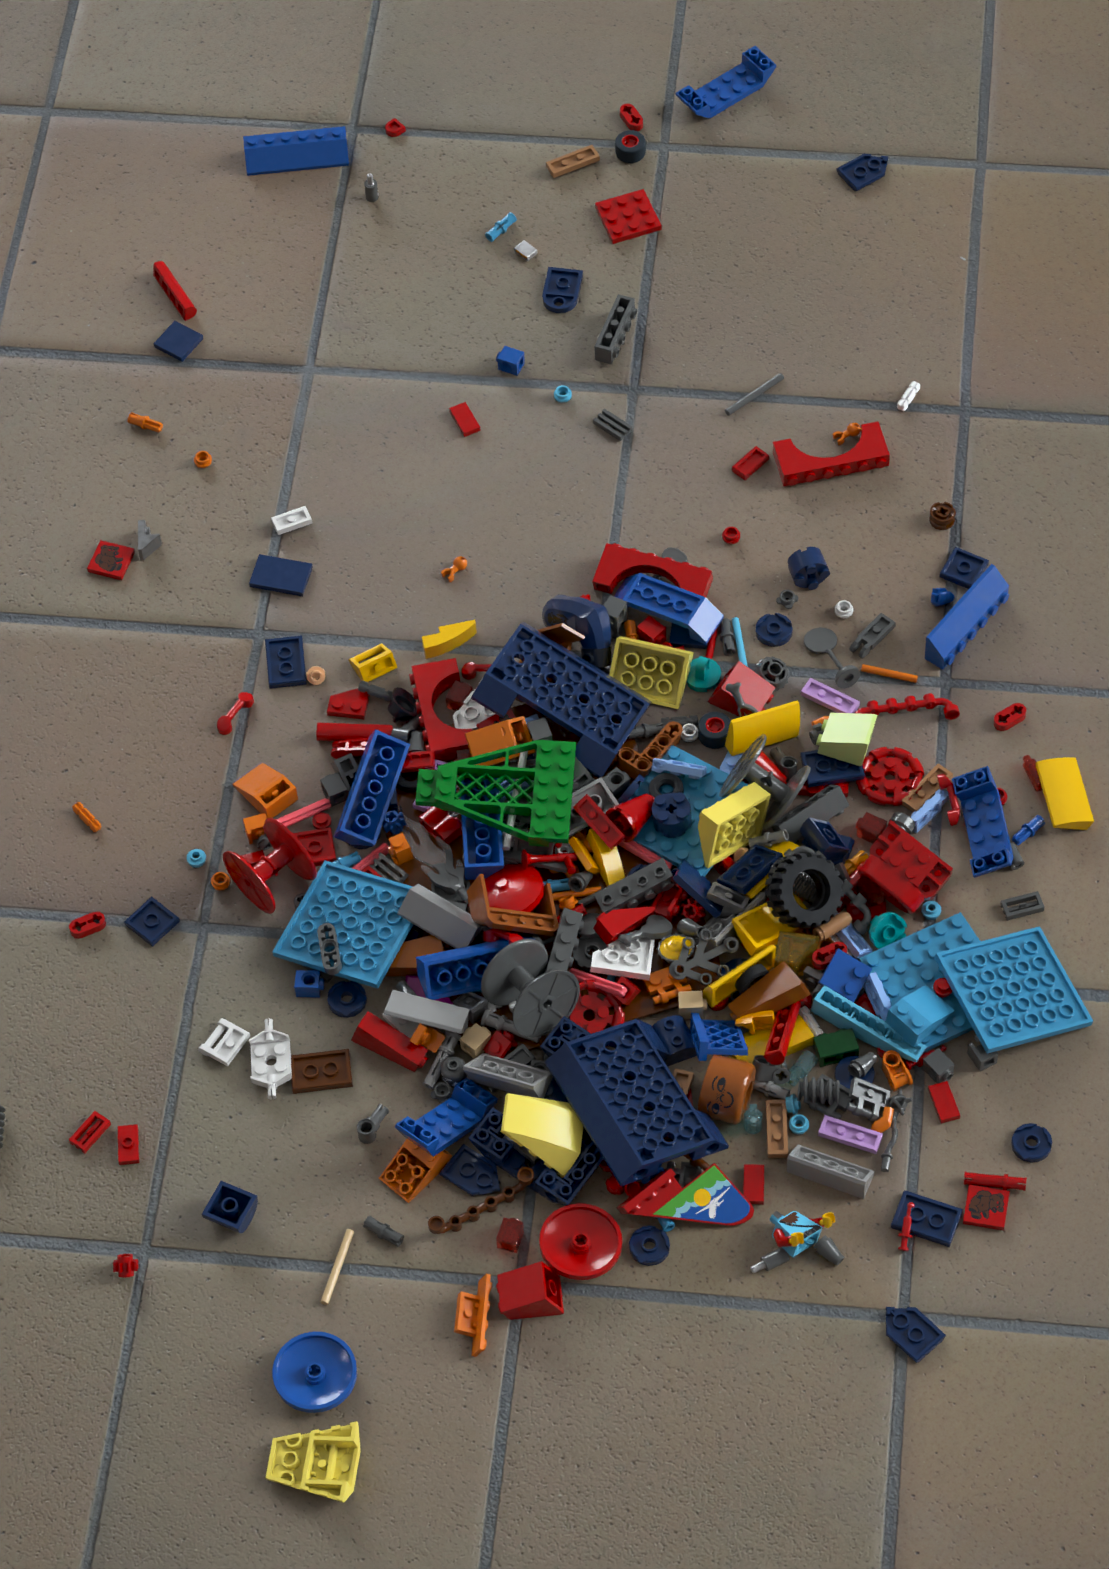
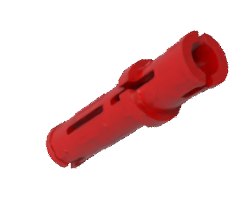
M965 1172L964 1185L970 1184L1003 1188V1190L1017 1189L1026 1191V1177H1009L1008 1174L999 1176Z

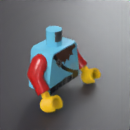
M775 1211L770 1217V1221L775 1224L772 1237L775 1239L777 1246L782 1247L791 1257L816 1244L822 1228H830L832 1223L836 1222L832 1212L822 1215V1218L815 1219L807 1218L797 1211H792L786 1216Z

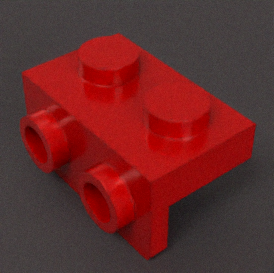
M678 884L668 891L659 893L652 904L656 908L653 915H661L671 922L674 916H678L681 903L687 900L689 894Z

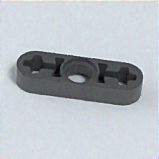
M324 923L317 930L322 963L327 974L335 975L342 969L337 933L331 923ZM326 931H329V938H330V939H326V936H325V932H326ZM328 946L335 947L331 952L324 951ZM330 959H333V960H334V966H333V967H330V966H331Z

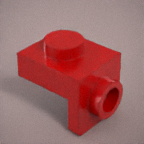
M496 1030L483 1050L489 1055L504 1058L511 1046L516 1047L518 1043L514 1040L515 1036L507 1030L504 1032Z

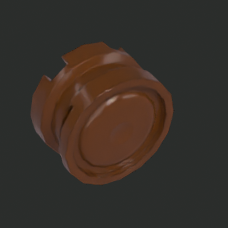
M948 502L933 504L929 517L931 526L938 530L950 529L954 525L956 515L953 505Z

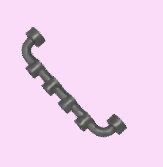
M800 846L793 851L789 848L784 855L815 852L809 847ZM819 850L816 852V855H823ZM845 879L843 881L844 885H841V891H844V894L864 915L862 921L857 919L852 925L861 935H864L869 931L866 927L869 925L872 917L870 909L865 904L867 899L861 893L856 895L851 890L854 886Z

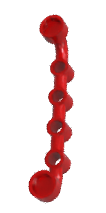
M932 693L925 694L923 700L916 701L914 696H907L904 699L905 702L897 703L895 698H889L886 700L885 705H878L877 701L872 700L867 703V707L859 708L855 711L856 714L879 715V713L883 712L895 714L899 710L913 712L917 708L933 709L936 706L943 705L945 706L943 711L946 719L953 720L960 715L957 705L945 698H935Z

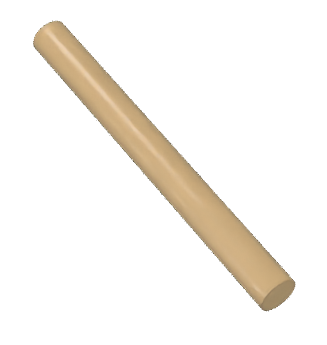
M346 1229L320 1301L323 1305L329 1304L354 1231L351 1229Z

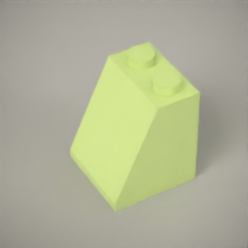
M830 713L828 720L824 719L821 730L824 732L819 734L816 745H819L817 753L862 767L877 715Z

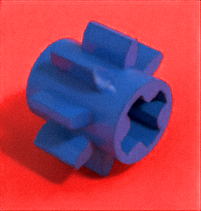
M395 810L387 812L383 821L385 832L390 831L393 835L402 832L403 826L407 825L403 813H397Z

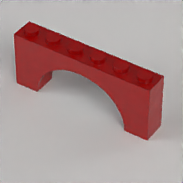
M879 421L862 424L861 438L855 447L835 457L823 458L805 454L795 447L791 438L773 442V456L783 487L889 466L890 454Z
M606 543L592 583L594 590L612 594L614 588L623 579L638 573H651L667 578L679 588L707 597L713 581V575L711 570L703 566L696 567L688 562L681 563L669 557L662 558L653 553L640 552L635 548L628 549L616 543Z
M456 658L411 666L412 674H409L411 685H415L412 691L414 699H418V702H415L417 714L421 713V716H419L420 727L425 729L422 731L423 741L428 742V745H425L426 751L434 750L435 759L439 761L471 756L465 733L471 732L473 729L451 727L443 723L433 710L436 700L445 690L460 684Z

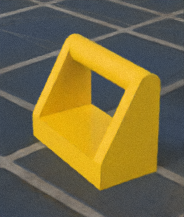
M382 643L349 659L351 666L361 681L366 682L398 668L392 651ZM382 652L381 654H379V655H377V656H375V657H372V658H370V659H368V660H366V661H364V662H362V663L359 664V662H361V661H363V660H365V659H367V658H369V657H371V656H373V655H375V654H377V653Z

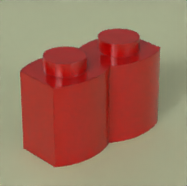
M430 807L419 816L421 827L444 847L462 834L461 821L457 817L449 815V811Z

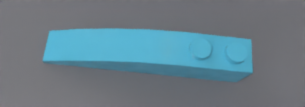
M825 985L814 998L811 1012L839 1029L852 1028L856 1038L876 1048L878 1047L886 1052L890 1050L896 1051L900 1054L901 1058L917 1062L927 1048L922 1043H919L914 1048L884 1020Z

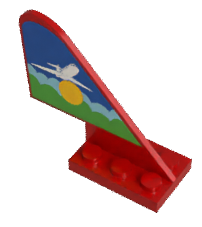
M715 1163L683 1188L674 1178L676 1175L671 1168L664 1169L616 1207L621 1214L728 1226L745 1223L754 1214L752 1204Z

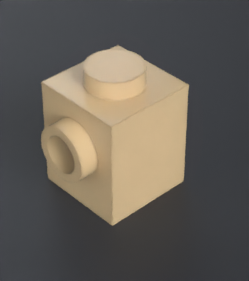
M702 991L678 992L679 1016H682L684 1019H690L691 1013H699L700 1018H703V1010H707V999L702 997Z
M475 1023L472 1027L467 1028L460 1038L461 1049L475 1059L484 1052L483 1048L491 1039L490 1031L486 1027H481Z

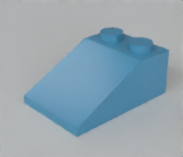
M925 985L894 1004L888 1010L885 1022L915 1048L952 1016L955 1010Z

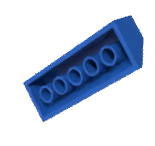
M345 126L243 136L247 176L349 166Z
M991 564L926 637L925 659L942 670L947 665H951L958 652L961 653L965 649L966 643L969 640H973L977 631L986 625L988 618L997 613L1002 603H1006L1009 598V585L995 565Z
M376 729L369 736L334 838L351 845L375 846L410 747L409 743Z
M468 778L461 781L465 787L472 783ZM485 779L480 784L486 788L491 783ZM476 786L470 790L474 795L481 791ZM496 787L489 791L493 796L499 794V790ZM467 794L460 797V800L470 799ZM484 795L479 800L489 801L490 799ZM480 813L500 821V814ZM461 815L465 880H476L479 874H484L485 879L503 869L502 831Z
M528 934L520 935L523 939H534ZM500 939L495 942H486L416 957L418 978L426 998L435 1000L481 990V981L485 969L493 957L509 945V941Z

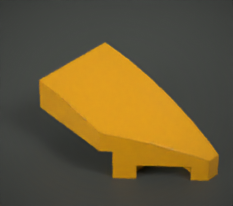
M760 1011L736 1019L735 1025L749 1029V1033L752 1035L755 1034V1030H772L775 1020L774 1011Z

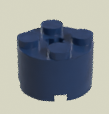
M806 547L807 550L801 552L799 549L788 558V569L796 586L814 590L830 575V571L821 550L816 547Z
M678 792L666 793L655 797L652 805L655 830L668 838L684 835L685 831L688 828L690 829L692 825L691 806L685 795Z

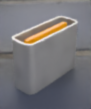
M524 240L514 248V252L525 261H529L537 254V249Z

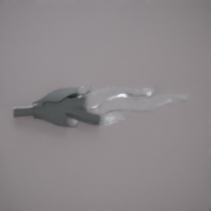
M401 806L398 807V813H403ZM403 813L407 823L405 826L412 830L420 841V845L416 844L409 831L402 828V832L411 847L412 855L420 862L435 869L439 874H436L425 865H421V870L426 873L435 886L459 895L468 904V896L464 885L465 872L462 862L457 860V866L454 869V857L449 845L436 836L437 843L443 851L437 848L429 838L426 828L420 823L407 818Z

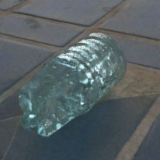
M804 1050L796 1063L791 1067L790 1071L792 1073L788 1083L795 1087L799 1079L808 1076L812 1068L817 1064L818 1058L812 1052Z
M749 1104V1109L744 1113V1129L750 1134H757L762 1129V1112L757 1109V1104Z

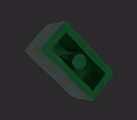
M852 1028L839 1029L829 1034L822 1033L813 1038V1048L820 1067L837 1064L846 1057L859 1056V1046Z

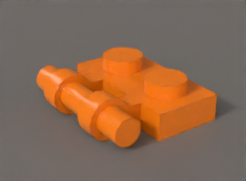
M677 966V972L682 973L681 966ZM669 967L650 973L649 980H643L650 996L658 994L652 997L655 1005L661 1002L662 1004L667 1003L670 999L678 997V992L692 991L690 984L682 986V984L687 983L686 977L681 980L674 979L669 973ZM674 988V990L665 992V990Z

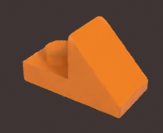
M420 1023L410 1041L416 1045H423L433 1053H436L444 1041L445 1035L437 1027Z

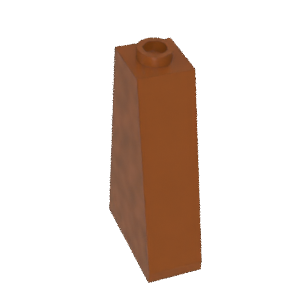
M433 935L404 942L385 976H418L416 957L445 951L444 942Z
M783 961L727 1006L732 1011L729 1015L736 1021L737 1018L755 1012L773 1010L775 1013L809 996L811 993L799 977Z

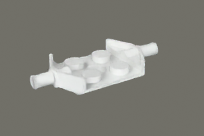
M269 1018V1022L268 1019L264 1020L265 1030L249 1039L252 1072L250 1078L253 1084L267 1088L268 1099L272 1100V1097L276 1099L277 1087L292 1078L289 1035L273 1030V1019ZM268 1060H277L274 1065H267Z

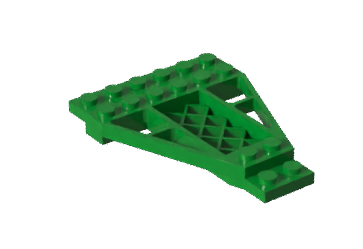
M535 740L439 765L438 770L419 769L416 806H431L444 811L457 812L529 842V846L549 847V843L568 844L576 742ZM533 749L537 750L534 768L508 766L510 755ZM506 757L504 766L476 765ZM468 778L472 783L465 787L461 781ZM485 779L491 783L486 788L480 784ZM505 780L511 784L506 789L500 785ZM524 781L530 785L525 790L519 786ZM457 786L461 789L458 793H456ZM475 786L481 790L476 795L470 792ZM496 787L500 793L493 796L489 791ZM516 789L520 794L513 798L509 792ZM532 791H533V799L528 795V794H529L530 792H532ZM464 794L470 797L469 800H460L459 798ZM486 795L490 800L480 801L479 799ZM505 796L509 802L504 803L498 800ZM524 797L528 803L520 804L518 801ZM480 813L500 814V821ZM504 814L531 816L530 832L527 833L503 823Z

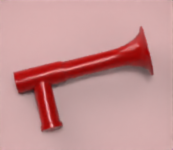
M525 849L522 850L521 862L524 870L532 863L564 862L569 874L576 872V868L572 861L577 860L576 853L531 855Z

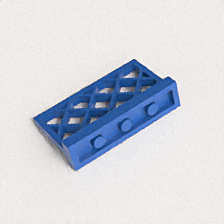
M691 1013L690 1032L699 1061H707V1054L748 1056V1048L741 1028L735 1025L734 1020H703L700 1018L699 1013Z

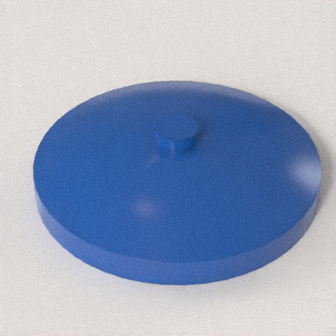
M308 1332L292 1338L279 1350L273 1363L272 1376L275 1389L286 1404L302 1412L318 1413L338 1406L350 1395L357 1379V1365L352 1350L343 1340L326 1332Z

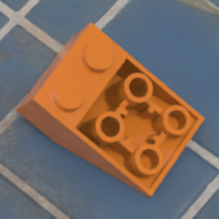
M524 716L465 733L472 757L532 741ZM529 750L528 756L535 753V750ZM520 753L510 755L509 761L519 759ZM506 757L476 765L494 766L505 763Z
M261 763L233 783V786L260 814L265 813L267 818H274L298 800L296 787L283 774L264 763Z
M406 1139L378 1179L406 1202L410 1203L442 1171L452 1155L444 1149L433 1157L409 1139Z

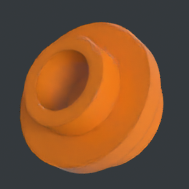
M199 451L194 457V463L199 468H206L211 465L212 457L207 451Z
M216 872L211 878V885L216 890L227 889L231 882L230 877L224 872Z
M567 895L559 899L560 904L558 906L559 909L567 908L571 910L576 907L575 904L578 901L573 895Z

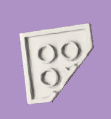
M472 691L465 699L462 707L453 714L454 726L458 729H473L474 731L478 729L476 724L495 713L472 700L471 696L474 693Z
M642 937L632 941L630 947H627L625 943H621L618 940L608 944L606 949L593 952L590 972L649 980L655 939Z

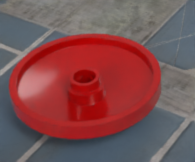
M522 864L504 865L503 869L484 879L489 907L531 912L540 903L545 891V885L540 873L529 865L524 870Z
M570 1204L557 1209L545 1220L540 1231L539 1247L544 1261L557 1274L574 1280H589L604 1275L617 1263L622 1250V1233L616 1220L605 1210L590 1204Z

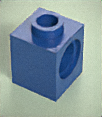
M504 346L496 357L498 370L518 376L525 364L524 352Z
M296 970L294 986L296 997L320 998V991L324 990V978H321L320 971Z

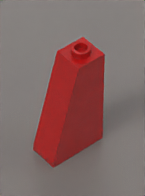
M367 1011L357 1026L351 1039L354 1043L413 1072L416 1071L418 1066L422 1068L428 1060L425 1057L428 1049L414 1044L410 1041L411 1038Z

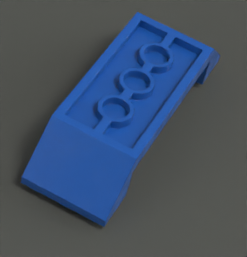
M753 46L742 53L741 64L697 90L688 85L675 94L696 115L712 118L762 88L775 70L776 64L760 49Z
M642 573L625 578L614 595L616 598L627 601V609L632 607L689 629L691 639L704 644L708 643L724 618V615L706 597Z
M986 766L952 778L955 795L961 802L973 859H970L973 877L975 878L1010 866L1014 856L999 791L989 767Z
M465 1078L455 1085L451 1098L416 1121L407 1116L398 1122L395 1128L404 1137L434 1157L477 1128L497 1103L498 1098L484 1090L474 1081Z

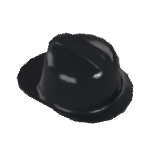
M399 687L394 688L392 699L388 705V711L393 716L394 723L398 720L406 722L411 717H416L417 715L416 700L407 690Z

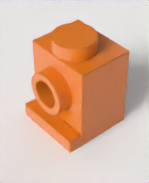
M265 813L243 818L249 844H253V840L265 834L263 829L264 822L267 819Z
M403 832L389 838L390 847H388V853L397 866L414 859L411 847Z

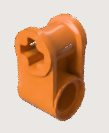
M893 1050L885 1052L882 1060V1071L892 1091L895 1092L897 1088L907 1084L912 1085V1076L901 1059L900 1054ZM888 1061H893V1062H895V1064L891 1065V1064H888L887 1062H888Z

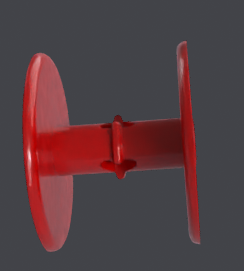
M267 818L264 822V830L274 850L267 856H261V861L253 867L243 857L232 851L223 853V862L230 877L240 891L260 910L272 914L275 911L276 905L274 897L265 883L273 875L278 876V871L286 865L298 876L306 880H314L317 877V871L310 855L297 837L281 822L273 818Z

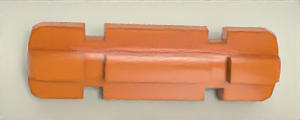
M77 802L72 806L73 811L79 815V818L87 826H90L93 832L101 829V823L84 808L81 802Z

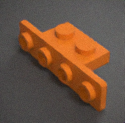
M487 1273L478 1282L477 1295L461 1291L457 1297L454 1332L473 1337L471 1353L473 1357L483 1352L487 1343L485 1332L488 1328V1320L486 1319L490 1308L488 1298L492 1289L491 1275Z

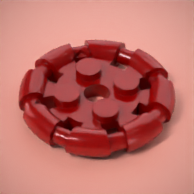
M881 747L870 751L869 755L864 758L862 766L865 779L856 780V784L860 792L866 795L871 802L886 806V804L899 806L903 804L902 799L908 796L912 789L915 790L925 774L921 762L918 758H913L912 753L898 747H894V749ZM874 761V762L877 763V764H876L875 766H873V765L871 764V762ZM893 775L895 779L887 780L885 776ZM886 793L893 794V797H886Z
M585 980V982L579 983L580 991L587 989L588 995L581 997V993L579 994L578 1002L569 1019L591 1034L604 1030L607 1024L613 1027L624 1023L625 1012L622 1011L621 1007L623 1003L611 993L597 988L594 985L595 980ZM599 992L606 996L603 1001L597 997ZM614 1007L615 1014L609 1015L608 1008ZM584 1011H592L594 1019L592 1021L585 1020L583 1017Z

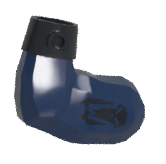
M558 594L551 598L543 607L542 619L544 625L550 627L563 623L585 636L584 640L579 641L582 659L597 668L610 666L612 649L611 625L607 608L581 597Z

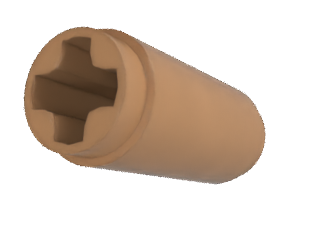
M840 912L835 917L830 918L828 923L821 924L820 927L813 929V935L816 940L824 941L848 927L852 923V918L848 912Z

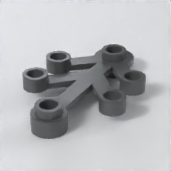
M703 929L699 933L700 939L693 959L686 962L689 949L695 945L692 937H686L682 940V949L678 960L673 961L669 966V973L677 980L688 977L699 981L702 985H708L712 982V976L709 973L700 974L690 969L698 966L717 973L719 977L724 976L729 972L727 965L719 966L707 960L724 952L730 954L737 951L739 948L738 940L734 937H728L723 940L722 945L704 953L707 941L712 937V932L709 929ZM704 931L708 933V938L703 937ZM686 940H690V941H691V946H690V947L686 946V944H685V941H686ZM729 941L734 943V948L729 947ZM677 966L682 967V973L677 972ZM721 967L725 968V974L720 973ZM703 976L708 977L707 983L703 981Z

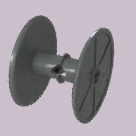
M762 734L749 746L733 767L720 790L719 796L726 797L743 778L750 783L755 782L770 793V797L774 800L763 824V827L768 829L793 802L803 787L811 767L803 766L787 784H784L773 776L772 771L768 772L755 763L767 740L766 735Z
M534 939L518 940L504 947L490 961L481 981L482 994L489 1003L496 1006H508L514 1000L516 1001L513 1010L514 1027L521 1035L531 1038L540 1037L552 1032L563 1016L568 1018L573 1012L580 994L579 981L571 972L553 970L545 973L548 965V954L544 945Z

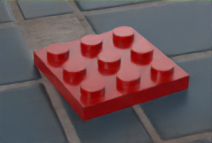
M644 189L595 203L596 211L612 244L662 230V225Z

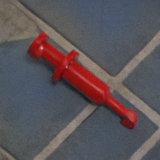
M940 1046L942 1052L946 1051V1046ZM934 1050L922 1054L917 1062L905 1061L906 1068L911 1070V1067L915 1065L922 1067L923 1059Z
M913 1202L907 1204V1215L903 1220L902 1233H898V1236L902 1237L901 1246L898 1247V1250L908 1251L907 1241L908 1238H912V1235H910L912 1222L910 1214L911 1208H914Z

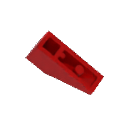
M651 906L617 909L607 914L603 912L596 918L597 922L593 929L608 946V944L618 940L619 935L628 934L645 923L647 918L654 914L656 908Z

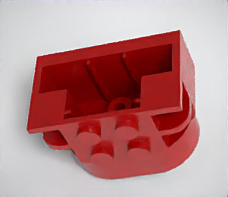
M890 820L887 828L871 846L869 857L858 869V874L871 888L898 909L907 914H914L922 903L931 901L951 877L953 868Z

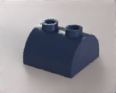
M809 817L800 828V833L804 837L802 844L811 848L815 853L819 850L827 858L826 860L836 862L850 851L830 822Z
M669 1016L652 1025L670 1054L669 1058L663 1059L667 1067L697 1056L691 1032L682 1016Z
M220 1181L202 1212V1217L235 1232L243 1233L254 1217L258 1197L248 1191Z

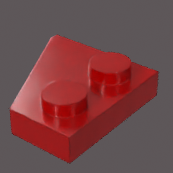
M358 688L332 695L329 699L327 716L364 720L370 695L366 691L365 693L359 691Z

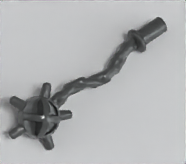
M901 1089L898 1090L897 1095L889 1098V1107L894 1109L891 1123L892 1138L885 1153L881 1154V1158H883L882 1172H889L890 1160L893 1159L891 1150L898 1137V1129L896 1127L898 1114L900 1113L903 1116L908 1103L913 1100L911 1097L906 1098L902 1095Z

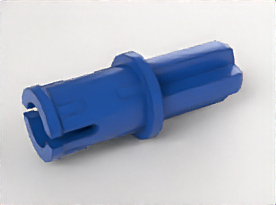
M1036 815L1029 823L1023 824L1022 829L1013 835L1012 841L1016 845H1020L1028 837H1033L1035 832L1045 825L1043 817Z

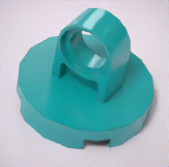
M703 656L693 659L686 682L688 687L696 692H707V689H715L721 681L720 666L716 661Z
M894 912L883 913L880 916L876 915L870 921L869 939L878 949L906 937L904 932L907 924L901 916Z

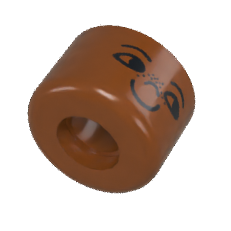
M713 1055L702 1084L698 1111L709 1115L712 1119L733 1125L739 1124L746 1113L751 1098L756 1074L755 1066L750 1062L729 1056Z

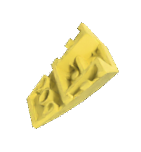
M510 1093L505 1096L501 1132L519 1146H525L529 1149V1153L532 1156H538L544 1161V1165L550 1169L554 1168L558 1171V1175L564 1178L580 1155L583 1125L570 1103Z
M351 1422L350 1425L331 1426V1429L322 1431L319 1429L312 1430L310 1433L302 1435L297 1433L273 1438L266 1480L345 1502L354 1491L361 1452L358 1422Z

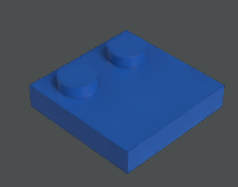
M838 948L818 984L827 986L854 1003L872 968Z

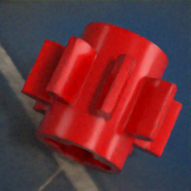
M693 897L687 899L688 903L682 904L684 908L681 915H684L686 918L698 922L700 917L706 916L704 907L696 900L694 901Z
M133 1254L117 1255V1260L113 1262V1272H118L119 1277L134 1276V1271H138V1259H133Z

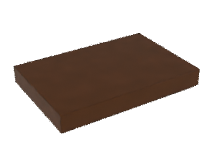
M349 1049L291 1055L293 1094L353 1087Z

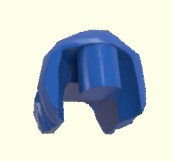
M933 588L931 603L934 606H942L952 602L955 597L946 588Z

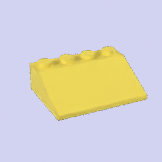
M620 636L616 638L609 675L652 701V704L679 709L694 652Z
M755 782L742 787L739 791L731 793L725 799L717 801L711 807L701 811L698 831L705 867L709 868L734 854L737 849L749 845V838L761 836L771 794Z

